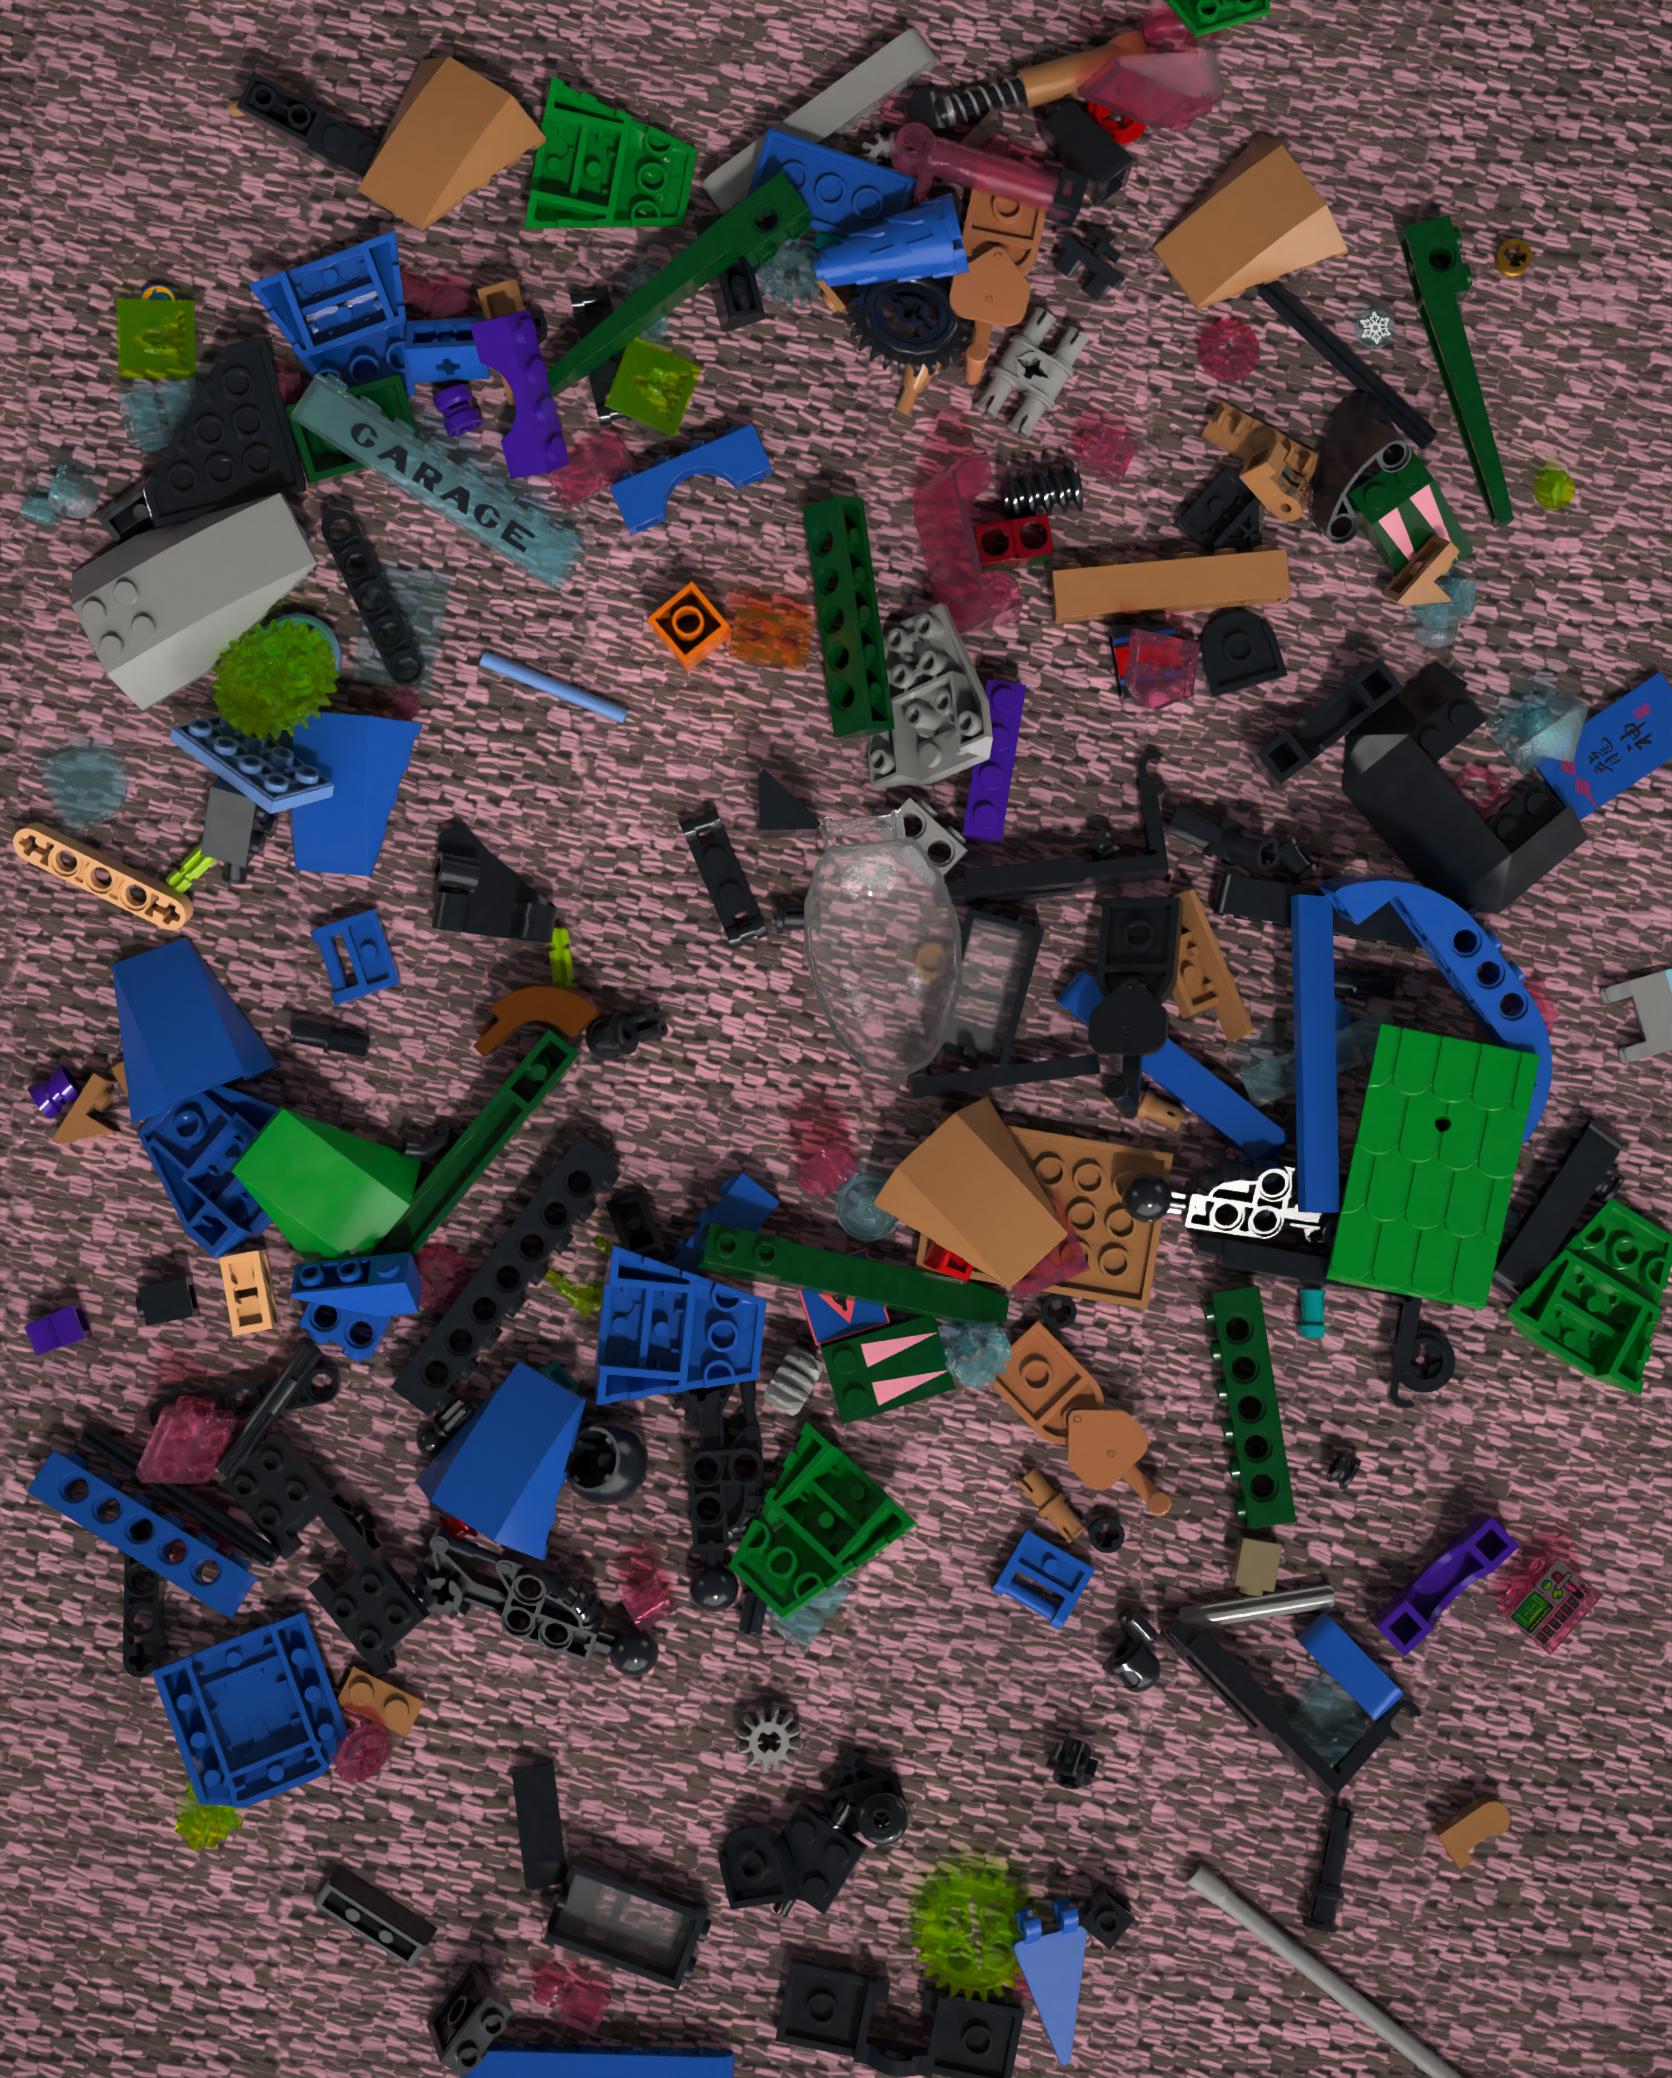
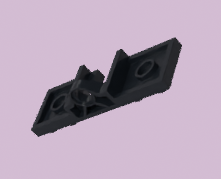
M282 1430L274 1433L250 1455L235 1477H227L222 1481L223 1485L269 1542L280 1550V1555L284 1560L291 1557L304 1545L298 1535L318 1517H320L351 1555L356 1564L336 1582L326 1572L311 1583L307 1589L370 1666L378 1662L431 1614L383 1556L382 1553L387 1548L379 1539L377 1523L373 1515L361 1504L347 1499L338 1488L331 1491Z
M791 1958L775 2041L853 2057V2062L866 2064L881 2073L896 2077L920 2075L932 2078V2074L951 2078H1012L1025 2013L1024 2006L925 1986L921 2009L935 2013L928 2048L868 2036L874 2000L887 2002L890 1987L889 1978Z

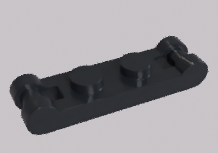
M607 284L596 286V291L584 294L581 293V290L569 293L580 341L614 312ZM601 307L602 316L587 319L585 309ZM622 349L588 374L601 427L612 425L611 421L626 418L627 421L637 419L606 405V397L611 394L624 360Z
M714 806L704 810L705 815L693 820L687 817L680 820L679 824L732 950L744 946L743 941L757 936V939H760L769 934ZM711 829L715 839L701 845L697 834ZM746 912L750 922L736 927L732 917Z

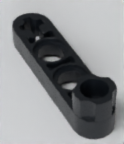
M143 1522L138 1527L137 1536L143 1535V1529H146L147 1534L151 1535L153 1532L152 1523ZM125 1553L123 1665L127 1673L133 1677L153 1678L152 1670L169 1663L168 1652L164 1651L165 1578L151 1570L154 1574L153 1585L146 1591L139 1590L135 1585V1576L138 1571L148 1567L140 1562L135 1563V1559ZM143 1608L149 1609L154 1618L152 1626L146 1631H140L134 1623L136 1613ZM134 1636L141 1638L153 1636V1643H134ZM143 1652H145V1655L152 1657L151 1663L145 1664L144 1669L140 1662Z

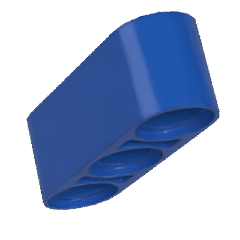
M1324 1611L1296 1638L1376 1722L1404 1695L1390 1678Z

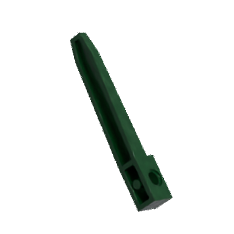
M782 172L778 173L717 220L576 344L547 373L551 393L556 397L586 377L740 257L744 256L751 267L758 263L765 264L776 256L779 251L778 247L787 240H796L804 235L810 228V223L815 219ZM767 216L778 217V221L772 229H760V224Z
M1450 215L1405 226L1398 238L1417 309L1481 496L1493 527L1509 525L1514 520L1506 480L1457 301L1464 299L1470 290L1469 286H1472L1470 267L1468 263L1463 264L1459 249H1462L1460 230L1458 226L1452 225ZM1429 257H1441L1446 264V268L1442 270L1435 269L1431 266Z
M556 1027L548 1029L413 1194L410 1207L369 1256L410 1252L414 1258L585 1051Z
M712 1222L701 1231L695 1269L959 1323H1003L1007 1319L1010 1298L974 1282L968 1281L966 1283L951 1277L789 1243L786 1238Z

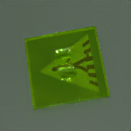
M116 299L118 378L196 380L195 301Z
M635 338L626 346L604 406L675 438L702 368Z

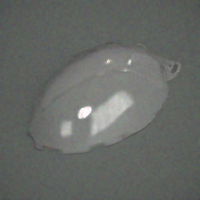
M900 809L891 810V814L841 820L823 817L821 829L824 854L815 865L804 903V954L816 1000L839 1045L869 1073L903 1079L932 1063L952 1031L953 1024L951 1023L962 987L961 929L955 907L951 903L948 888L944 883L945 879L937 865L934 866L926 851L922 849V845L912 837H906L903 814ZM892 830L893 840L836 846L835 836Z

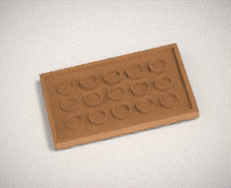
M941 1114L939 1127L950 1117V1115ZM1005 1125L1068 1233L1054 1249L1014 1286L1148 1309L1163 1217L1156 1222L1142 1223L1133 1219L1125 1212L1122 1205V1191L1128 1180L1141 1173L1157 1175L1169 1185L1174 1154ZM920 1233L914 1269L945 1274L923 1264L932 1239ZM975 1267L969 1279L1001 1284Z

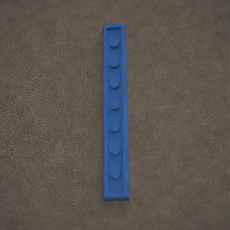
M1298 894L1291 896L1298 1212L1338 1213L1340 1212L1333 909L1326 896Z

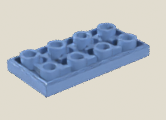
M224 711L219 716L207 719H192L187 724L175 726L171 729L170 740L270 814L333 796L334 784L323 777L317 768L305 764L294 756L292 750L280 746L269 738L267 732L255 728L244 720L243 715L238 712Z

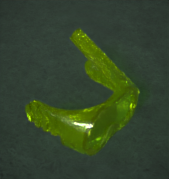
M596 1235L593 1243L597 1248L610 1256L611 1242L605 1240L603 1236ZM549 1270L544 1278L584 1317H588L592 1312L600 1313L603 1285L593 1289L577 1288L565 1282L553 1270Z

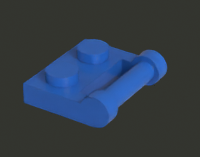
M376 909L331 923L310 932L313 943H318L334 990L331 996L335 1006L402 984ZM341 934L359 983L352 987L348 986L333 941L334 937Z
M1026 1528L993 1583L991 1591L1000 1596L1003 1594L1010 1596L1049 1619V1624L1060 1630L1093 1575L1095 1568ZM1017 1570L1063 1596L1061 1603L1056 1606L1013 1581L1012 1579Z

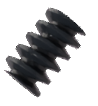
M1070 463L1063 465L1061 475H1059L1054 465H1049L1045 478L1038 467L1033 468L1030 480L1023 469L1017 471L1015 482H1013L1008 472H1003L1001 475L1000 489L1005 520L1009 510L1013 511L1017 519L1022 518L1024 508H1028L1031 516L1037 515L1039 506H1043L1048 516H1052L1054 504H1059L1063 514H1067L1069 503L1074 501L1079 512L1083 511V492L1079 470L1077 469V473H1075Z

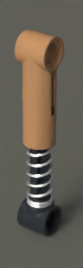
M1132 31L1118 35L1105 45L1017 70L1015 79L1011 81L1004 78L1001 84L991 82L989 87L983 88L978 86L976 91L973 92L966 89L963 95L960 96L953 93L951 96L946 95V97H943L936 91L922 92L908 98L903 102L902 106L914 144H924L945 137L949 134L951 125L955 126L959 120L964 119L968 122L969 117L977 115L981 118L983 113L992 112L994 114V110L1000 108L1007 110V106L1014 104L1019 107L1021 102H1024L1025 107L1029 109L1114 83L1126 85L1147 78L1154 70L1142 32Z

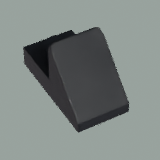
M642 1188L605 1202L622 1249L645 1257L665 1250Z

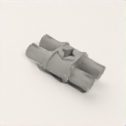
M1040 307L1033 309L1032 315L1020 334H1015L1009 339L1010 345L997 366H993L990 370L992 378L990 383L974 405L982 414H984L988 407L986 416L996 419L998 412L1011 391L1017 390L1021 392L1025 399L1007 426L1014 433H1017L1025 421L1019 435L1025 439H1029L1031 432L1044 411L1054 408V400L1067 379L1073 377L1074 370L1072 366L1084 346L1089 342L1088 336L1081 331L1072 344L1078 329L1069 326L1053 354L1042 352L1039 346L1051 326L1056 322V318L1049 312L1043 318L1042 313L1044 309ZM1033 366H1037L1039 368L1038 375H1033L1031 379L1026 378V369L1030 370Z

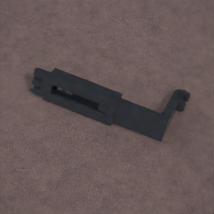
M1154 751L1148 752L1140 758L1137 766L1147 856L1083 863L1082 857L967 869L965 870L964 881L947 882L940 886V905L943 907L975 906L977 904L984 905L1083 894L1084 887L1166 879L1169 866L1158 795L1163 794L1167 790V786L1162 782L1157 785L1151 784L1147 779L1146 765L1152 762L1158 764L1163 754Z
M1202 1236L1192 1243V1252L1195 1255L1215 1258V1269L1327 1290L1340 1286L1403 1298L1405 1300L1404 1304L1398 1305L1387 1397L1390 1403L1397 1408L1405 1409L1415 1406L1411 1399L1405 1401L1398 1396V1388L1402 1374H1408L1412 1377L1420 1373L1417 1368L1410 1366L1423 1298L1325 1279L1329 1264L1328 1258Z
M1179 1619L1172 1620L1160 1629L1161 1637L1259 1739L1266 1737L1325 1798L1337 1795L1385 1739L1392 1742L1399 1741V1733L1392 1729L1391 1720L1401 1709L1408 1713L1409 1718L1421 1717L1419 1708L1413 1702L1408 1700L1396 1702L1331 1767L1286 1721L1290 1716L1205 1629L1194 1634Z

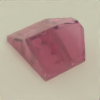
M1131 629L1124 683L1136 705L1147 709L1159 710L1180 700L1192 697L1200 643L1140 629Z

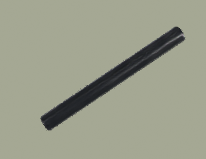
M1277 280L1264 284L1258 293L1259 296L1361 393H1368L1386 412L1390 420L1419 448L1425 449L1435 440L1438 435L1437 431Z
M91 1424L81 1437L82 1443L268 1568L274 1565L281 1553L277 1547L95 1424Z

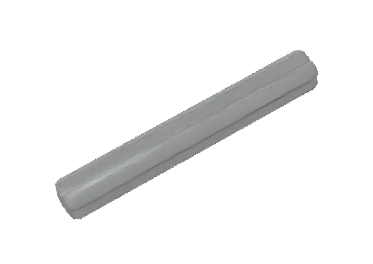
M1322 1584L1263 1594L1262 1597L1248 1596L1181 1607L1179 1609V1620L1190 1630L1329 1608L1334 1606L1335 1596L1330 1584Z

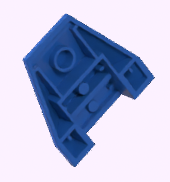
M221 1085L182 1099L177 1103L169 1104V1110L151 1116L137 1132L187 1234L215 1259L260 1237L272 1222L271 1218L230 1170V1167L279 1108Z

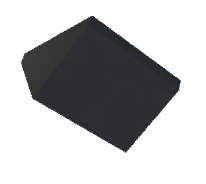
M765 769L758 774L759 831L761 838L817 837L822 832L821 823Z

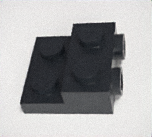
M474 1960L427 2023V2028L440 2063L464 2077L483 2061L489 2044L494 2037L499 2036L507 2028L513 2013L507 1994L493 1986L487 1969Z

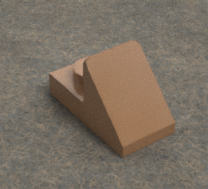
M1433 534L1381 594L1386 599L1401 606L1451 602V598L1434 581L1451 568L1453 560L1460 551L1451 541Z
M93 1073L55 1133L52 1141L57 1144L67 1145L120 1133L119 1130L95 1116L97 1110L103 1112L112 1101L114 1092L111 1091V1088L115 1082L103 1074Z

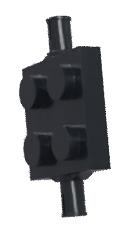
M843 1796L840 1797L831 1815L817 1811L805 1801L800 1802L780 1834L790 1852L801 1896L797 1899L805 1901L823 1915L830 1909L868 1845L853 1836L846 1825H844L851 1811L855 1808V1804L850 1801L846 1805L849 1799ZM797 1899L785 1901L787 1903L779 1915L787 1917ZM785 1902L776 1903L773 1906V1910L778 1913Z

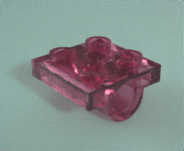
M190 1395L178 1397L174 1407H163L137 1466L135 1475L142 1483L209 1484L216 1469V1462L223 1454L236 1425L237 1417L231 1410H215L208 1402Z

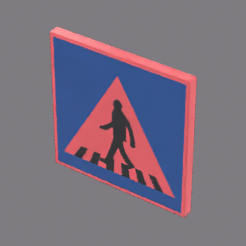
M866 1248L845 1254L870 1260ZM797 1290L815 1346L890 1324L885 1307Z

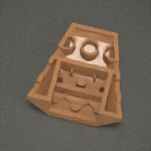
M450 56L421 60L359 185V192L423 231L463 202L462 197L473 189L479 191L490 183L491 176L504 167L509 169L518 163L523 153L532 147L537 149L546 142V137L512 94Z
M1259 133L1153 248L1162 264L1196 310L1244 293L1246 288L1259 283L1268 284L1279 279V276L1299 268L1302 271L1313 267L1320 260L1331 256L1337 258L1348 253V248L1326 202L1284 146L1262 133Z
M988 1097L950 1116L895 1168L873 1202L874 1206L893 1215L913 1230L924 1234L947 1251L950 1250L963 1258L965 1262L1009 1289L1068 1235Z

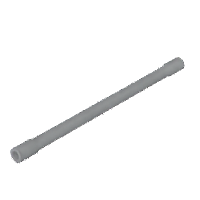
M1198 1863L1186 1879V1883L1212 1904L1222 1908L1430 2077L1463 2078L1232 1892L1226 1883L1205 1866Z

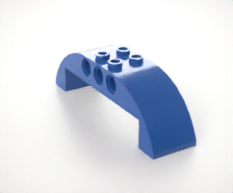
M1368 873L1343 875L1325 880L1318 885L1340 917L1357 925L1389 902L1493 1044L1497 1047L1540 1055L1522 1144L1528 1141L1540 1121L1548 1100L1552 1080V1051L1548 1031L1539 1008L1522 984L1526 977L1512 960L1507 962L1499 953L1503 946L1494 933L1489 929L1484 931L1467 912L1452 900L1429 888L1393 876ZM1459 932V938L1454 943V937ZM1482 964L1481 971L1477 974L1478 967ZM1505 996L1504 1001L1500 1005L1502 998Z

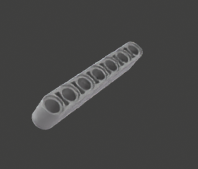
M910 28L772 129L827 147L828 144L826 142L832 138L837 140L859 124L857 120L865 115L867 118L890 101L888 98L894 92L898 95L921 78L919 74L924 70L927 72L931 71L939 59L915 28ZM767 133L712 172L703 182L702 187L722 214L728 213L747 198Z

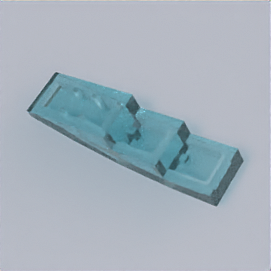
M1389 1008L1336 1029L1337 1074L1372 1059L1379 1026L1386 1024L1397 1027ZM1294 1047L1239 1071L1255 1108L1295 1093Z

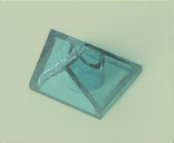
M1549 686L1486 730L1521 774L1525 775L1548 758L1573 762L1588 707L1584 701Z

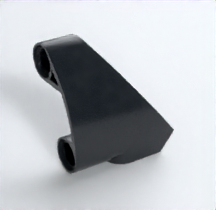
M1368 393L1343 398L1328 429L1317 466L1313 489L1312 519L1330 542L1336 545L1349 542L1358 532V518L1346 494L1362 471L1375 461L1384 471L1389 473L1397 472L1403 469L1411 459L1412 451L1410 445L1397 433L1386 412Z
M461 822L438 835L433 869L434 886H437L431 928L514 940L552 943L557 909L552 902L542 897L510 871Z

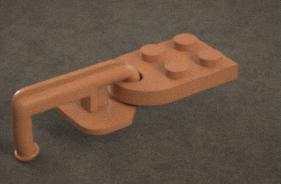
M977 163L962 235L970 272L953 276L949 296L950 307L956 315L965 319L975 320L971 345L965 351L967 357L965 380L969 385H976L981 381L985 361L989 357L988 345L993 324L1006 327L1014 326L1021 322L1026 314L1030 285L1024 277L1031 271L1037 260L1053 178Z
M1037 1321L981 1376L1039 1436L1054 1444L1068 1445L1069 1467L1088 1487L1095 1490H1105L1113 1486L1122 1477L1148 1504L1150 1512L1154 1515L1168 1513L1171 1507L1169 1496L1164 1492H1160L1134 1465L1143 1457L1148 1448V1438L1145 1431L1127 1412L1122 1410H1104L1103 1393L1096 1380ZM1075 1408H1083V1409H1085V1410H1074V1411H1072V1412L1070 1413V1415H1069V1425H1068V1423H1067V1416H1068V1414H1069V1412H1070L1071 1410H1073V1409H1075Z

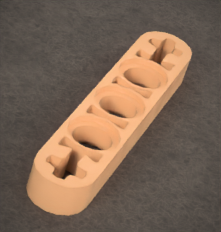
M30 823L19 830L14 836V849L24 860L164 929L177 930L188 922L193 915L192 902L182 892L176 891L172 887L44 824ZM31 835L36 837L35 843L39 846L36 849L31 847L32 840L28 838ZM52 844L54 845L53 849L48 848ZM62 850H67L74 854L77 860L76 868H69L63 864L60 858ZM96 867L105 868L111 874V885L101 884L95 876ZM131 885H139L145 890L147 895L146 902H138L133 899L130 894ZM156 901V904H158V906L156 908H152V905ZM170 904L176 906L175 912L178 914L176 917L170 915L171 909L168 907Z

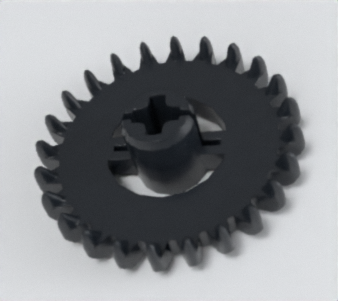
M931 276L904 282H898L895 279L856 286L852 289L851 299L847 302L846 310L849 313L846 324L851 326L853 323H856L851 329L850 338L854 339L858 335H863L858 344V351H862L867 346H872L869 355L870 362L874 361L877 356L884 355L883 370H886L893 361H897L899 376L902 375L906 365L911 364L915 378L919 375L922 364L928 368L929 376H932L937 362L941 364V369L945 371L949 366L950 356L954 363L959 360L961 352H964L969 345L968 339L973 332L970 325L972 320L959 317L952 311L949 304L951 288L948 285L950 280L946 277L933 279ZM927 304L935 312L938 320L937 325L928 319L929 308ZM883 307L893 314L889 325L885 320Z

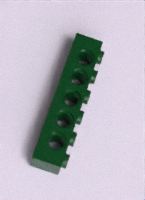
M835 496L803 507L834 738H864L894 730L895 726L863 498Z
M1248 1285L1209 1291V1301H1203V1310L1206 1324H1213L1215 1340H1209V1348L1213 1364L1219 1363L1222 1377L1221 1379H1215L1219 1403L1226 1402L1228 1418H1222L1221 1422L1225 1442L1232 1441L1234 1457H1228V1468L1231 1480H1238L1240 1496L1234 1497L1237 1519L1244 1520L1245 1526L1249 1529L1297 1522L1260 1288L1258 1285ZM1240 1317L1245 1323V1332L1238 1339H1230L1226 1333V1324L1230 1319ZM1245 1356L1251 1362V1371L1244 1378H1236L1232 1372V1364L1237 1358ZM1245 1396H1254L1258 1403L1256 1412L1250 1417H1242L1238 1410V1404ZM1260 1435L1264 1441L1263 1450L1256 1456L1247 1455L1244 1449L1246 1440L1250 1436ZM1260 1474L1267 1475L1270 1480L1268 1491L1262 1495L1253 1494L1251 1491L1253 1478Z

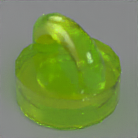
M1564 470L1546 472L1538 479L1534 487L1536 502L1540 507L1549 511L1563 509L1571 502L1575 494L1574 482Z

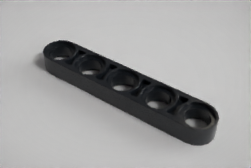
M331 511L322 520V535L387 671L400 686H416L425 676L424 662L361 530L353 517L346 511ZM345 519L350 523V533L344 539H334L330 536L329 532L331 524L335 520ZM353 554H362L367 559V567L360 574H351L347 571L346 561ZM373 588L381 590L384 595L382 605L376 609L366 608L363 605L365 592ZM393 623L400 627V638L393 644H385L380 640L379 633L385 624ZM405 658H411L417 663V672L409 679H402L396 673L398 662Z
M1091 1054L908 1079L912 1099L1100 1074L1101 1070L1099 1055Z
M328 1367L312 1369L296 1391L294 1399L286 1405L283 1411L323 1404L334 1400L341 1390L339 1375ZM319 1374L328 1375L334 1383L333 1390L328 1396H319L313 1390L312 1382ZM278 1376L163 1398L151 1407L149 1412L150 1423L158 1432L175 1433L247 1419ZM242 1389L251 1390L256 1396V1405L251 1411H242L236 1405L235 1397ZM202 1397H211L217 1403L218 1411L211 1419H205L198 1414L197 1404ZM165 1404L175 1406L179 1412V1419L174 1426H165L159 1420L158 1412Z

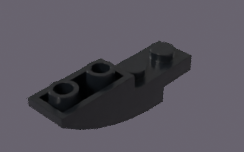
M254 71L236 106V109L300 151L339 172L343 170L360 180L363 179L380 145V142L325 114V109Z

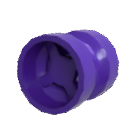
M460 384L445 389L433 398L437 411L444 415L445 422L443 425L449 437L465 434L478 428L484 422L479 410L474 408L471 403L473 396L467 384Z
M63 1065L51 1071L50 1080H37L28 1087V1091L35 1104L50 1119L61 1112L65 1101L74 1104L82 1092L73 1075Z

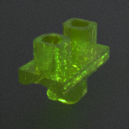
M189 1780L186 1790L187 1797L197 1800ZM198 1805L196 1813L192 1811L182 1812L178 1818L175 1832L188 1840L186 1848L194 1851H200L202 1847L215 1848L219 1839H227L230 1828L242 1827L244 1817L234 1813L236 1807Z

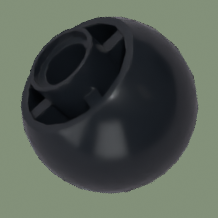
M616 1419L590 1421L578 1429L573 1452L569 1453L565 1468L568 1471L566 1480L575 1494L585 1501L605 1506L622 1503L631 1498L646 1480L649 1471V1454L645 1442L634 1428ZM615 1459H616V1466H615V1469H614V1468H613V1464H614V1461H615Z

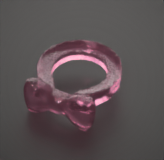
M1481 768L1469 769L1458 777L1454 788L1462 796V787L1471 778L1484 779L1491 785L1494 802L1489 807L1483 808L1470 805L1485 823L1491 816L1497 814L1500 809L1509 803L1510 797L1506 793H1501L1500 782L1493 773Z

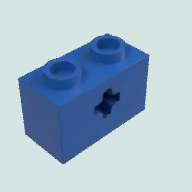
M485 317L407 321L405 353L413 383L490 379L491 367L480 363L470 324L485 320Z

